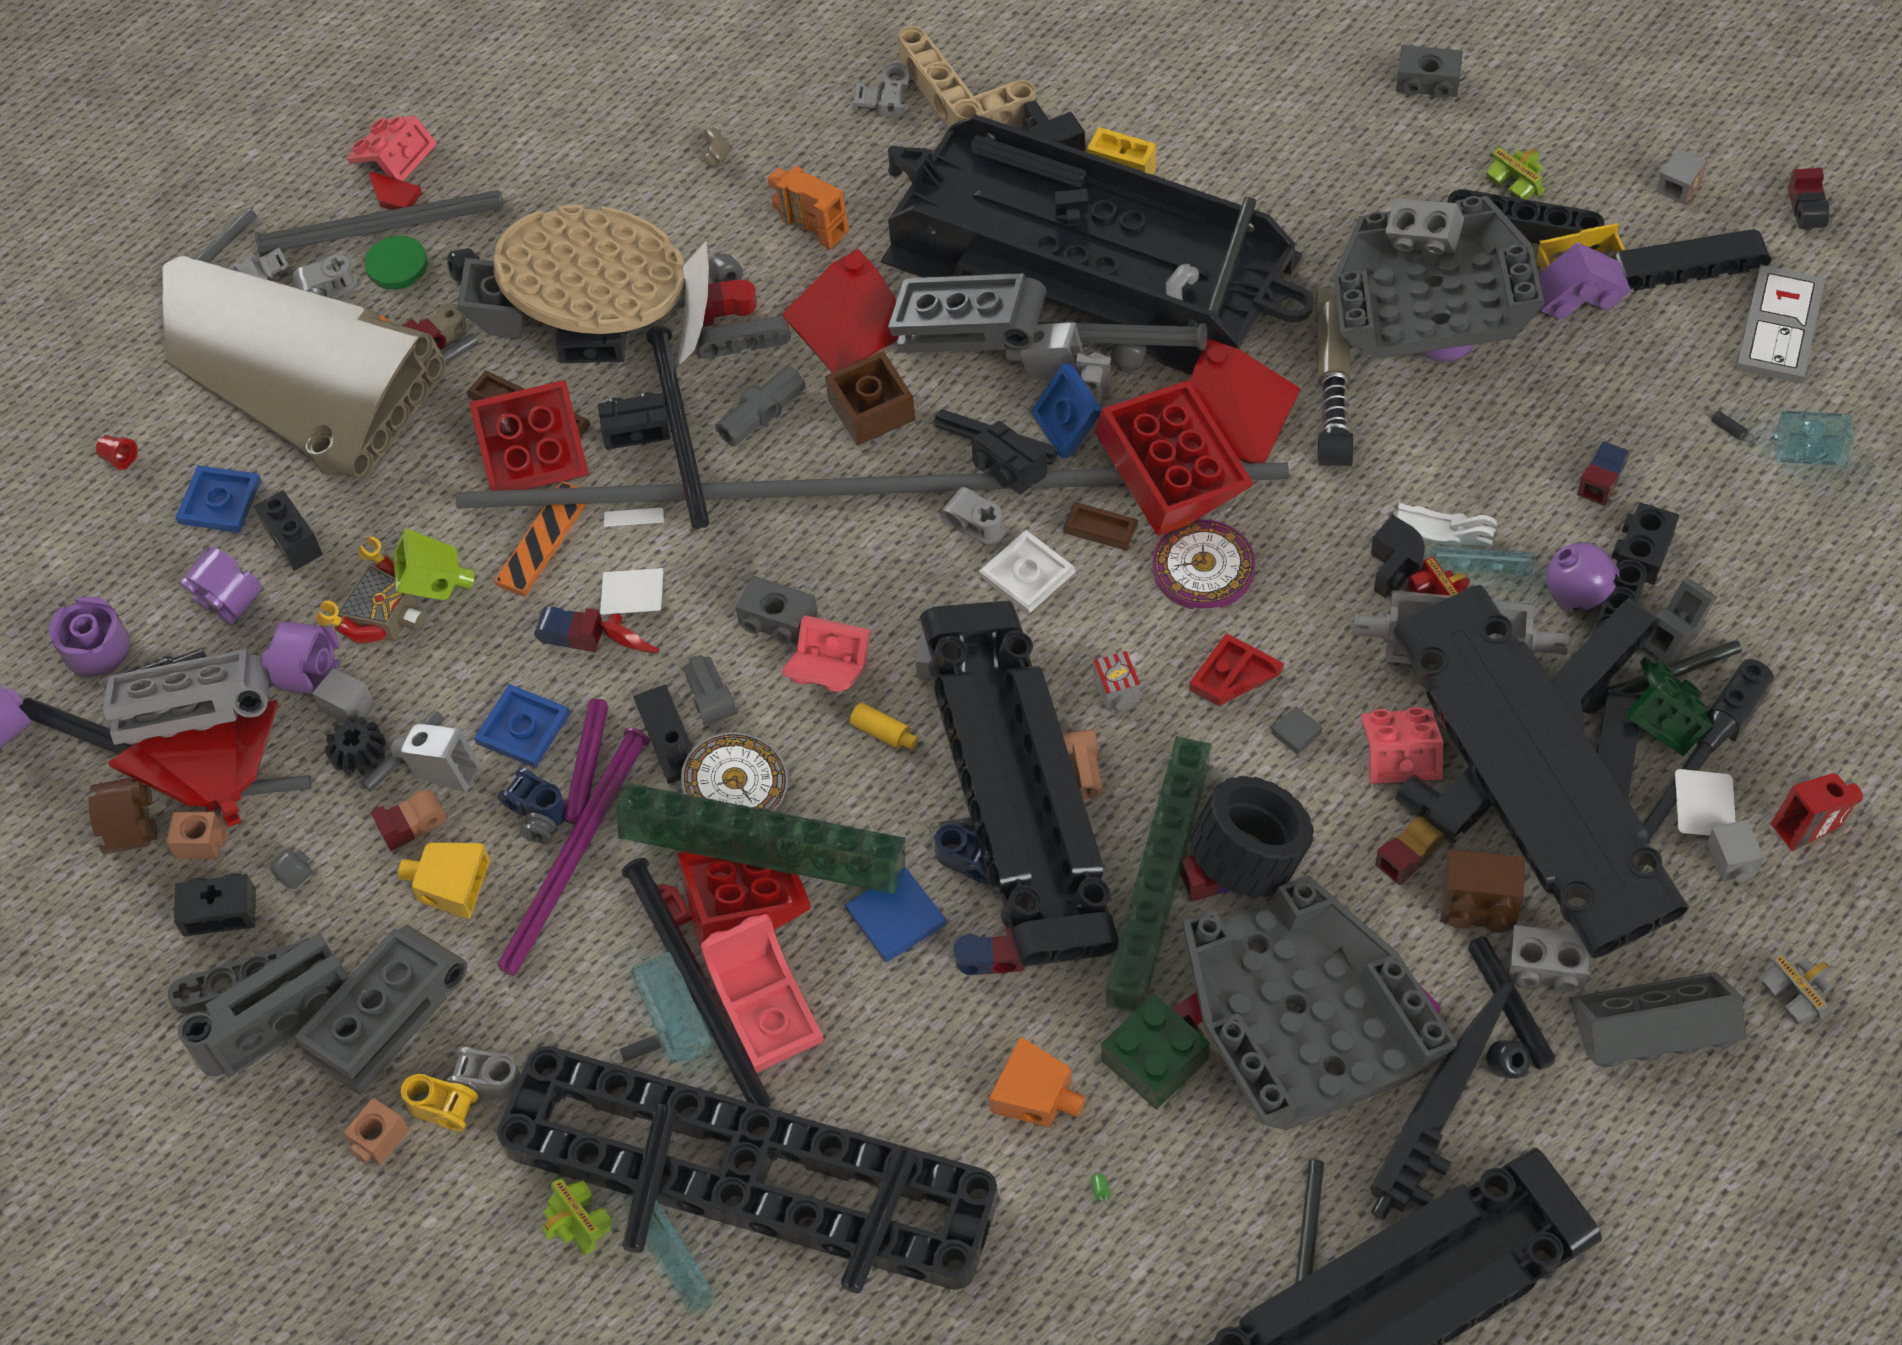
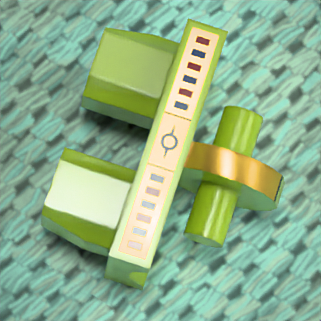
M1498 147L1492 153L1494 163L1486 172L1488 180L1501 187L1509 177H1512L1516 181L1508 189L1509 194L1519 199L1527 200L1533 194L1540 196L1545 192V188L1541 186L1542 176L1539 175L1543 170V166L1538 163L1540 153L1536 149L1531 148L1526 153L1517 150L1512 156Z
M561 1178L551 1184L554 1192L547 1202L548 1208L543 1212L547 1222L543 1225L542 1233L547 1239H554L560 1236L564 1243L573 1240L583 1255L586 1256L595 1250L597 1240L610 1231L612 1218L602 1208L589 1214L584 1210L583 1207L589 1205L592 1200L591 1190L584 1180L566 1185Z

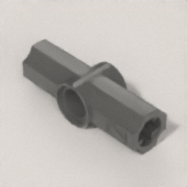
M791 366L784 367L761 387L757 385L749 387L741 396L739 405L715 424L716 431L730 446L738 445L760 425L768 427L769 424L767 423L774 417L779 418L782 407L806 388L805 381L796 369Z

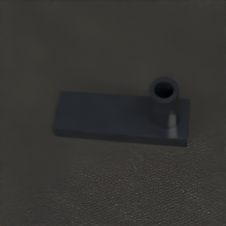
M666 684L633 697L667 783L670 784L681 780L682 768L688 754L692 750V746Z

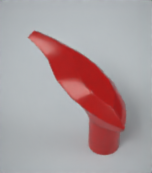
M619 613L610 614L608 621L600 622L605 634L624 647L648 653H658L660 650L645 642L635 632L621 626L623 618Z

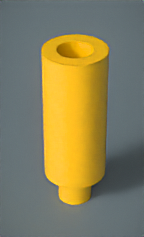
M863 702L857 704L850 716L851 725L896 749H900L903 745L913 750L918 743V737L910 733L911 729L908 725Z

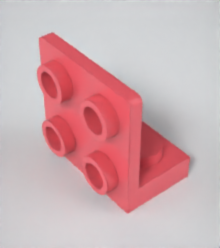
M415 115L397 116L390 119L380 118L371 125V132L352 146L351 149L353 151L346 159L351 164L376 161L388 177L404 181L437 143Z
M1412 707L1406 711L1392 712L1385 709H1377L1371 713L1361 714L1362 725L1369 744V778L1371 784L1405 782L1413 775H1417L1423 781L1443 780V739L1431 709Z

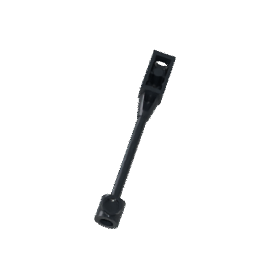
M1745 659L1740 664L1707 712L1713 726L1698 740L1697 747L1681 769L1698 771L1709 754L1713 753L1728 738L1733 741L1737 740L1770 692L1773 684L1774 675L1765 664L1754 659ZM1675 779L1643 823L1650 840L1677 802ZM1638 865L1635 869L1642 873L1646 865Z

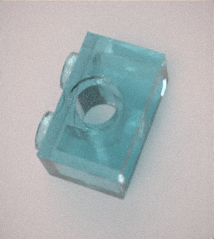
M1782 410L1774 434L1776 462L1845 466L1854 442L1852 414Z

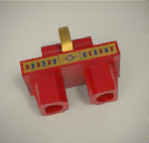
M1432 556L1424 560L1422 570L1409 576L1407 588L1410 592L1454 596L1468 588L1470 579L1465 573L1454 575L1451 570L1444 572Z

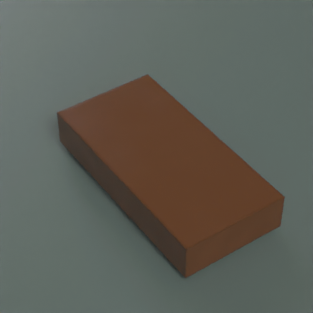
M1074 502L1063 527V533L1127 551L1137 529L1138 519Z

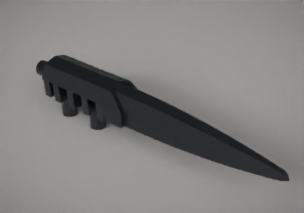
M1505 982L1481 1009L1457 1040V1047L1447 1054L1417 1101L1370 1187L1372 1195L1378 1198L1371 1210L1372 1215L1384 1220L1391 1207L1404 1212L1409 1200L1421 1206H1425L1432 1201L1434 1194L1419 1187L1418 1184L1427 1167L1445 1176L1451 1166V1161L1435 1153L1442 1140L1443 1135L1440 1133L1490 1038L1514 982Z

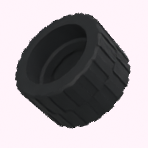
M1231 777L1224 782H1220L1209 797L1192 828L1189 838L1191 843L1190 849L1198 866L1203 869L1210 879H1213L1221 887L1227 888L1239 895H1247L1248 897H1268L1276 893L1279 886L1289 883L1313 842L1314 827L1311 824L1308 812L1303 808L1304 806L1286 789L1284 790L1277 784L1258 777ZM1242 831H1245V832H1247V833H1249V834L1255 836V837L1258 838L1261 842L1256 841V840L1250 838L1249 836H1247L1246 834H1244Z

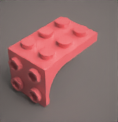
M768 914L751 916L745 919L739 926L728 931H718L711 934L701 943L700 947L709 978L756 1073L824 1042L823 1035L786 963Z

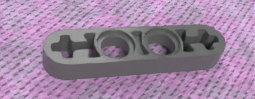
M296 944L287 945L183 977L170 986L168 999L173 1008L179 1013L188 1014L206 1009L205 1004L224 993L213 991L214 984L219 979L230 978L232 986L241 979H247L253 969L263 967L270 960L280 958L293 950ZM201 984H204V988L208 993L205 997L201 993L203 991L200 986ZM189 989L191 991L189 1000L183 1002L181 1000L183 991Z

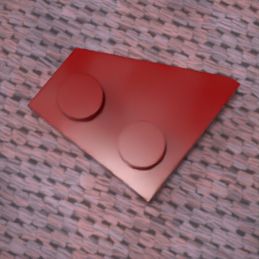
M1226 633L1190 681L1189 690L1220 706L1279 676L1284 670V663Z

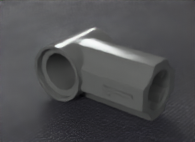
M702 655L691 658L689 663L683 668L686 679L694 694L695 706L698 713H701L703 725L705 726L737 714L731 693L727 685L723 686L712 658L703 657Z

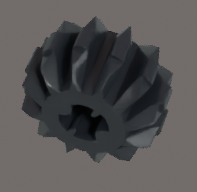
M363 716L355 723L347 717L346 724L343 726L334 723L335 733L326 735L328 745L325 747V753L328 759L331 760L334 769L337 771L343 770L349 777L355 772V769L364 776L366 766L369 765L375 768L378 765L376 759L385 758L384 747L386 746V739L384 735L381 734L378 725L374 721L368 723Z

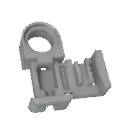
M900 62L886 64L882 70L880 88L879 85H875V88L866 87L865 83L856 82L853 112L858 111V106L876 108L877 106V114L880 116H903L905 105L901 104L902 93H907L908 67ZM899 74L903 79L894 81L889 79L888 75ZM860 90H863L862 98H859ZM892 106L894 110H889L888 107Z
M280 248L259 258L260 262H258L255 255L250 254L244 257L245 261L240 264L237 261L230 266L231 270L266 280L276 278L275 274L278 272L283 274V272L288 271L290 275L294 274ZM278 257H280L283 266L279 264L277 260Z

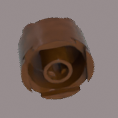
M135 777L90 786L89 790L96 792V796L89 797L90 820L94 836H102L105 845L98 846L102 854L106 855L148 847L151 841L158 839L156 822L154 819L149 820L148 806L153 804L149 786L142 785V782L137 781Z

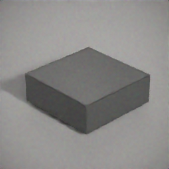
M1294 707L1272 727L1271 734L1298 755L1322 733V727L1298 707Z

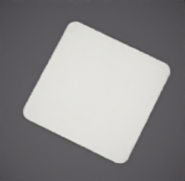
M1683 769L1676 770L1678 829L1681 833L1710 836L1713 827L1736 822L1733 778L1731 775Z

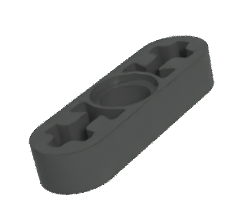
M769 317L703 330L700 332L697 343L699 354L703 358L708 359L741 353L743 349L751 348V350L784 345L790 341L791 334L788 321L785 318ZM742 336H751L747 340H737V338Z

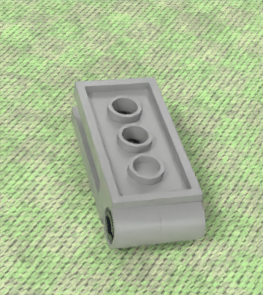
M247 649L108 676L102 709L106 721L112 720L110 734L113 744H136L146 738L156 736L171 737L179 732L192 729L198 731L206 730L213 725L236 721L237 713L249 718L259 716L265 711L268 703L269 671L263 668L261 656L248 655Z

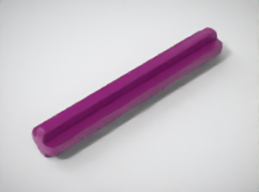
M592 698L588 702L564 813L566 822L570 824L577 823L589 801L608 712V705L604 699Z

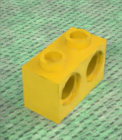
M1098 127L1087 147V152L1152 175L1156 171L1157 144Z

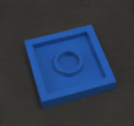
M1062 364L1032 408L1031 413L1051 444L1058 448L1060 458H1068L1074 454L1100 416L1102 408L1072 364Z
M197 465L175 517L178 524L240 533L260 485L261 477L257 473Z
M509 684L477 732L474 740L480 746L536 768L571 713L566 706Z
M906 867L845 904L846 911L886 963L947 925L946 918Z

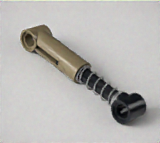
M1317 289L1318 383L1322 387L1321 397L1324 401L1321 406L1323 410L1322 421L1324 423L1322 425V432H1319L1318 465L1352 466L1353 433H1350L1346 427L1348 420L1345 419V415H1347L1348 410L1345 408V404H1347L1348 400L1344 396L1348 391L1346 386L1351 381L1350 341L1341 336L1336 290Z

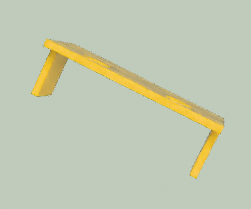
M1614 223L1581 230L1576 234L1540 241L1536 266L1540 265L1543 271L1550 263L1557 259L1552 258L1554 254L1559 252L1565 253L1577 242L1589 248L1593 245H1599L1595 250L1600 253L1614 250L1616 254L1624 251L1625 248L1617 233L1619 224Z

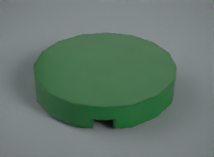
M392 236L374 244L367 252L364 264L368 278L371 281L377 283L383 289L397 290L409 287L415 283L414 280L419 276L422 277L426 272L428 260L425 249L418 240L408 236Z

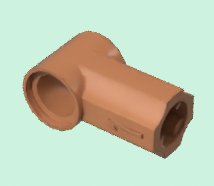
M1094 729L1062 733L1083 800L1101 795L1103 788L1097 763L1098 745Z

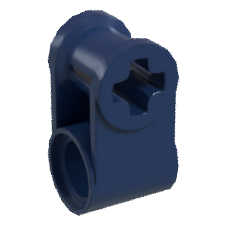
M519 767L515 772L516 778L506 790H501L497 795L499 801L506 808L519 815L523 814L526 816L528 813L542 814L553 820L556 826L566 819L564 817L566 804L559 788L525 768Z
M951 823L941 826L935 834V854L938 862L947 868L965 874L970 879L986 885L990 884L975 833L957 824ZM953 843L959 847L947 849L944 846Z

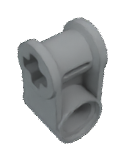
M342 254L331 255L324 260L302 266L292 276L297 289L332 299L353 291L358 284L357 277L350 271L349 259ZM334 264L338 265L340 271L337 272ZM340 278H343L346 284L345 287L342 285Z
M961 487L940 511V517L946 525L952 524L958 527L957 531L963 532L981 543L993 545L999 543L1005 536V527L1001 522L1003 519L1001 508L966 487Z
M459 1047L455 1055L458 1060L453 1075L449 1076L446 1082L465 1085L473 1089L478 1095L500 1099L511 1098L521 1073L510 1056L480 1051L471 1047ZM510 1073L504 1080L497 1081L498 1077L502 1074Z

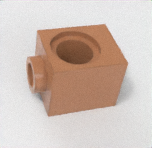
M173 812L167 845L176 859H218L220 847L226 845L227 830L225 826H222L216 813Z
M372 1097L345 1130L344 1135L351 1145L348 1150L353 1156L363 1163H367L371 1159L381 1166L409 1131V1128L401 1115ZM382 1131L377 1138L367 1140L372 1132Z

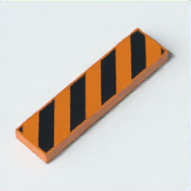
M561 481L557 488L580 487ZM586 504L545 505L494 580L496 586L525 597Z

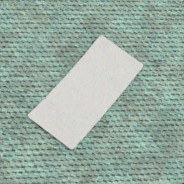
M706 241L683 266L685 278L684 325L679 352L674 364L675 369L695 350L703 326L708 298L709 275Z
M663 508L604 512V527L664 523ZM663 568L603 572L600 614L661 610Z

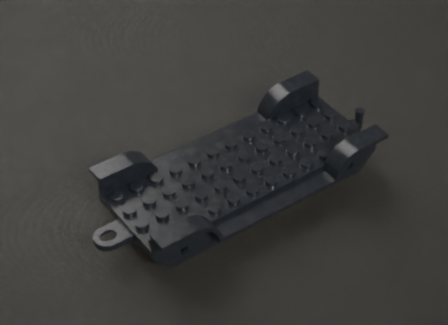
M976 114L951 125L933 153L932 150L927 148L890 146L888 148L889 175L897 177L902 174L903 170L911 180L912 185L888 219L891 245L881 259L883 264L922 278L961 276L963 271L975 275L1024 273L1026 278L1036 279L1045 286L1047 291L1045 300L1111 324L1199 327L1200 324H1205L1207 327V341L1210 339L1240 349L1260 312L1287 322H1301L1312 314L1314 303L1312 294L1307 289L1280 278L1282 273L1292 274L1302 253L1295 251V242L1269 214L1257 210L1253 211L1250 224L1254 227L1248 226L1218 317L1214 311L1208 310V306L1242 205ZM976 135H981L1085 169L1088 178L1082 188H1078L975 154L971 151V142ZM1087 189L1088 213H1080V227L1067 228L1066 215L1056 216L1055 192ZM1190 264L1191 267L1193 266L1198 269L1199 277L1194 284L1186 283L1182 288L1183 300L1166 295L1167 280L1180 265ZM1291 298L1302 303L1304 308L1298 311H1290L1282 308L1281 303L1285 299ZM1145 345L1146 350L1157 361L1189 375H1192L1203 351L1199 350L1198 347Z

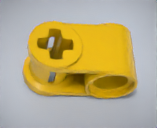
M425 1074L409 1076L403 1082L400 1090L404 1104L412 1116L457 1132L465 1130L466 1123L464 1120L471 1104L476 1103L479 1096L473 1089L465 1085L449 1083L426 1076ZM422 1092L429 1093L424 1100L413 1101L417 1094Z

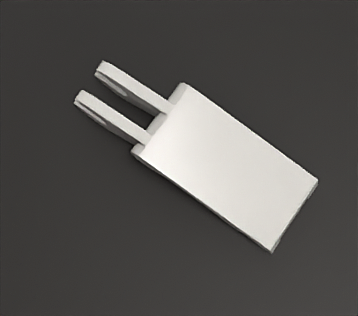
M1399 503L1397 517L1413 526L1420 533L1423 540L1458 548L1461 544L1473 546L1492 545V540L1479 537V535L1485 537L1494 536L1496 529L1482 525L1496 526L1497 521L1492 517L1479 515L1467 518L1466 515L1461 513L1453 515L1443 514L1421 506L1412 507Z

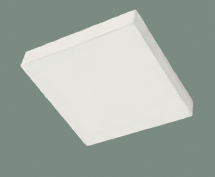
M1027 530L1023 531L979 570L981 578L1028 614L1075 573V567Z

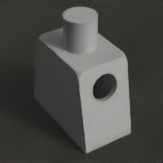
M1076 323L1037 324L1032 344L1028 348L1015 349L1009 346L1006 348L1008 361L1023 362L1028 378L1051 381L1062 364H1072L1076 369L1078 353L1084 354Z
M417 723L412 727L407 738L396 737L391 747L392 755L404 759L416 778L467 793L481 765L463 732L457 728Z

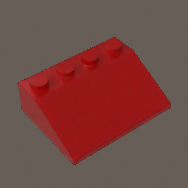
M1189 380L1101 409L1095 434L1157 536L1191 524L1252 487L1253 481Z

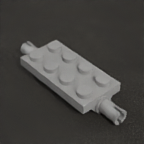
M1392 591L1390 614H1387L1386 617L1355 614L1353 636L1384 638V641L1387 642L1386 662L1411 664L1393 635L1394 628L1403 620L1451 596ZM1492 599L1501 615L1506 616L1511 621L1512 632L1519 643L1525 642L1533 654L1535 652L1567 655L1568 647L1566 646L1569 643V633L1537 631V627H1533L1534 603ZM1495 633L1490 635L1489 637L1492 639L1502 638L1503 635Z

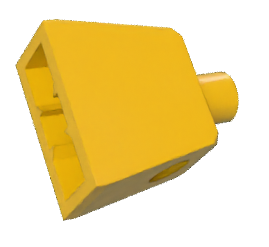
M430 842L425 846L420 861L402 859L399 865L398 878L399 880L412 882V890L418 902L462 918L470 919L490 858L485 845L481 843Z

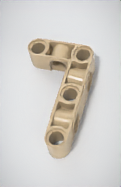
M908 26L899 32L900 62L908 67L910 77L948 128L974 114L1009 126L1022 123V119L1025 118L1024 104L1035 100V87L1031 82L1019 80L973 96L924 30L916 26Z

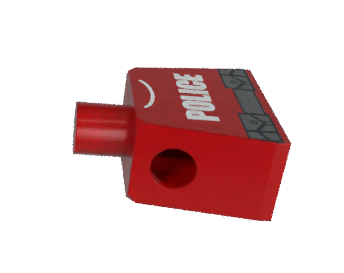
M1835 773L1794 785L1770 824L1793 852L1841 827L1853 807L1862 801V791L1855 783L1845 784L1839 775Z

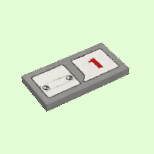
M1760 265L1736 370L1803 384L1826 278Z

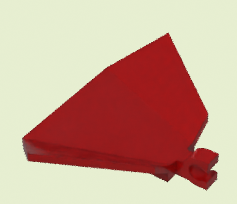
M268 701L265 711L256 717H244L237 713L236 721L213 725L206 730L198 731L192 729L179 732L171 737L156 736L142 740L108 762L109 767L129 777H135L137 781H141L143 784L188 806H203L207 812L219 809L227 828L241 823V819L237 814L239 810L235 802L241 800V793L256 780L278 707V701Z

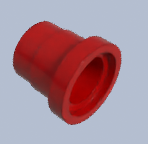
M104 435L96 444V454L99 458L110 462L114 468L127 470L137 458L138 447L132 439Z

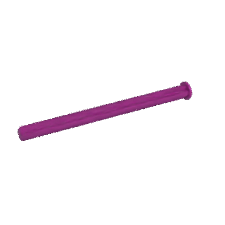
M632 727L625 728L623 741L501 956L498 967L502 972L514 976L519 971L643 746H648L650 743L649 737L642 731Z

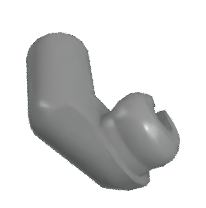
M1190 264L1180 265L1166 282V295L1183 300L1182 288L1186 283L1192 285L1198 280V269L1193 266L1191 267Z

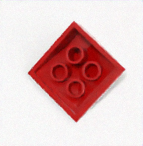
M859 249L833 262L782 314V317L788 321V324L832 373L868 358L899 339V336H892L888 328L897 300L876 267Z
M1208 339L1190 379V383L1238 459L1249 464L1265 463L1300 393V388L1240 349Z
M566 380L469 402L490 491L533 489L589 475Z
M782 834L677 853L691 918L699 945L711 934L718 931H728L739 926L745 919L751 916L768 914L775 930L810 910L809 899Z

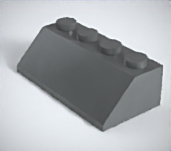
M1717 972L1569 997L1586 1054L1595 1065L1603 1067L1618 1066L1622 1061L1636 1058L1644 1061L1654 1060L1659 1057V1054L1671 1052L1689 1054L1696 1051V1048L1705 1046L1728 1047L1734 1041L1746 1039L1742 995Z

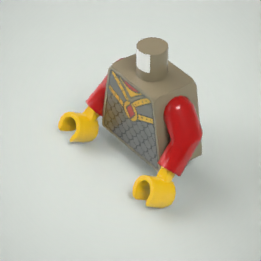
M368 537L366 541L374 548V552H368L363 546H360L358 553L363 560H373L375 565L368 564L339 609L334 602L324 601L320 608L329 613L330 616H326L321 612H318L315 616L317 624L323 627L333 624L337 632L357 644L380 642L383 639L394 641L403 626L419 631L426 620V614L415 609L418 604L414 595L396 592L394 561L388 555L383 556L380 553L381 543L377 538Z

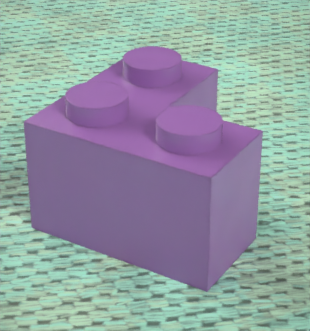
M1579 242L1538 274L1544 299V306L1540 311L1558 319L1569 316L1585 301L1607 311L1631 292L1619 261Z

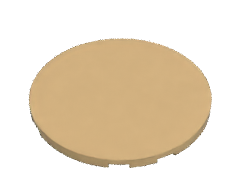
M583 205L557 206L556 211L543 213L541 210L536 211L512 224L499 238L495 248L494 275L498 287L504 296L526 315L547 325L568 331L608 334L625 332L646 326L666 315L677 304L684 288V260L679 249H675L669 242V237L650 222L613 208L602 206V210L583 209Z

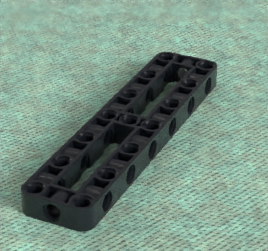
M550 1046L537 1048L528 1057L497 1131L498 1140L509 1159L517 1163L575 1180H584V1182L634 1196L645 1149L549 1122L548 1120L556 1102H560L561 1099L565 1100L566 1097L590 1103L594 1109L632 1120L638 1117L652 1121L655 1107L658 1104L671 1105L675 1107L677 1113L673 1127L674 1132L706 1140V1137L729 1143L730 1145L720 1171L666 1156L662 1175H668L670 1178L666 1183L659 1185L655 1203L848 1260L851 1258L868 1214L764 1184L772 1161H777V1158L804 1165L806 1170L848 1182L850 1178L876 1185L879 1190L894 1151L898 1146H901ZM556 1067L551 1074L541 1075L546 1068ZM617 1087L626 1088L625 1091L619 1095L610 1094L612 1090H614ZM687 1107L697 1108L691 1115L685 1116L680 1114ZM758 1127L768 1128V1131L761 1136L751 1134ZM527 1134L526 1139L522 1142L512 1143L516 1136ZM836 1147L841 1149L836 1156L827 1157L823 1155L824 1151L828 1148ZM909 1148L915 1152L916 1156L912 1167L914 1172L908 1177L900 1197L921 1203L924 1199L949 1206L950 1209L941 1235L891 1220L884 1235V1238L890 1242L885 1248L878 1250L872 1267L947 1289L958 1290L965 1288L975 1276L998 1206V1189L995 1177L985 1169ZM588 1155H598V1158L593 1163H582ZM753 1161L756 1163L750 1170L741 1171L738 1169L743 1162ZM975 1189H984L988 1192L985 1197L980 1199H974L969 1196L970 1192ZM732 1196L742 1197L741 1202L737 1205L727 1206L724 1204ZM805 1217L816 1219L809 1227L797 1225ZM951 1260H960L964 1263V1266L957 1271H950L945 1268V1265Z

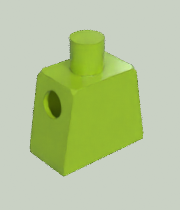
M405 528L393 553L396 592L446 600L449 599L455 586L468 590L471 588L475 578V571L459 566L457 549L454 546Z

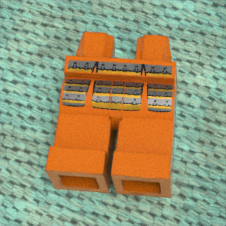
M796 165L789 172L778 167L769 175V186L777 190L773 196L772 205L773 208L781 212L783 222L788 225L794 222L797 228L810 230L819 235L820 245L829 250L849 231L842 190L808 173H804L803 169Z

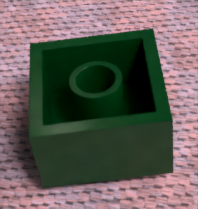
M1153 994L1101 1043V1059L1104 1064L1157 1110L1209 1060L1210 1042L1159 997Z

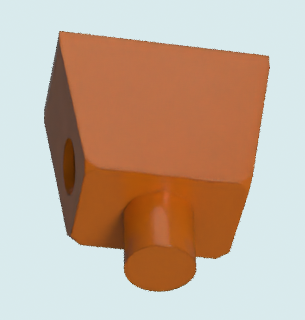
M1020 1037L989 1097L990 1111L998 1115L1050 1127L1058 1110L1078 1118L1084 1108L1086 1096L1069 1090L1072 1084V1070L1069 1066Z

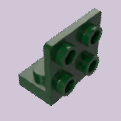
M1644 657L1640 664L1650 687L1626 711L1628 719L1684 756L1713 726L1706 713L1709 709L1700 700L1699 695L1701 692L1693 683L1686 679L1681 682L1673 676V671L1666 664L1659 660L1654 663L1647 657Z

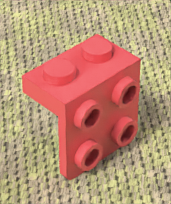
M805 615L801 619L797 652L783 667L782 675L791 678V681L798 684L816 683L824 685L830 691L841 692L849 689L865 670L871 629Z

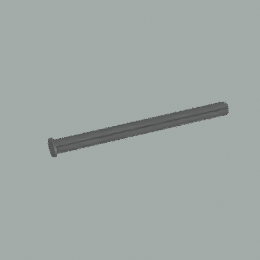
M496 190L260 234L258 231L255 232V239L259 255L262 257L264 253L271 252L277 248L282 250L501 209L504 203L501 192Z
M1038 322L1037 324H1052L1061 322ZM1076 323L1081 343L1198 347L1199 350H1204L1207 344V327L1205 324H1200L1199 327Z

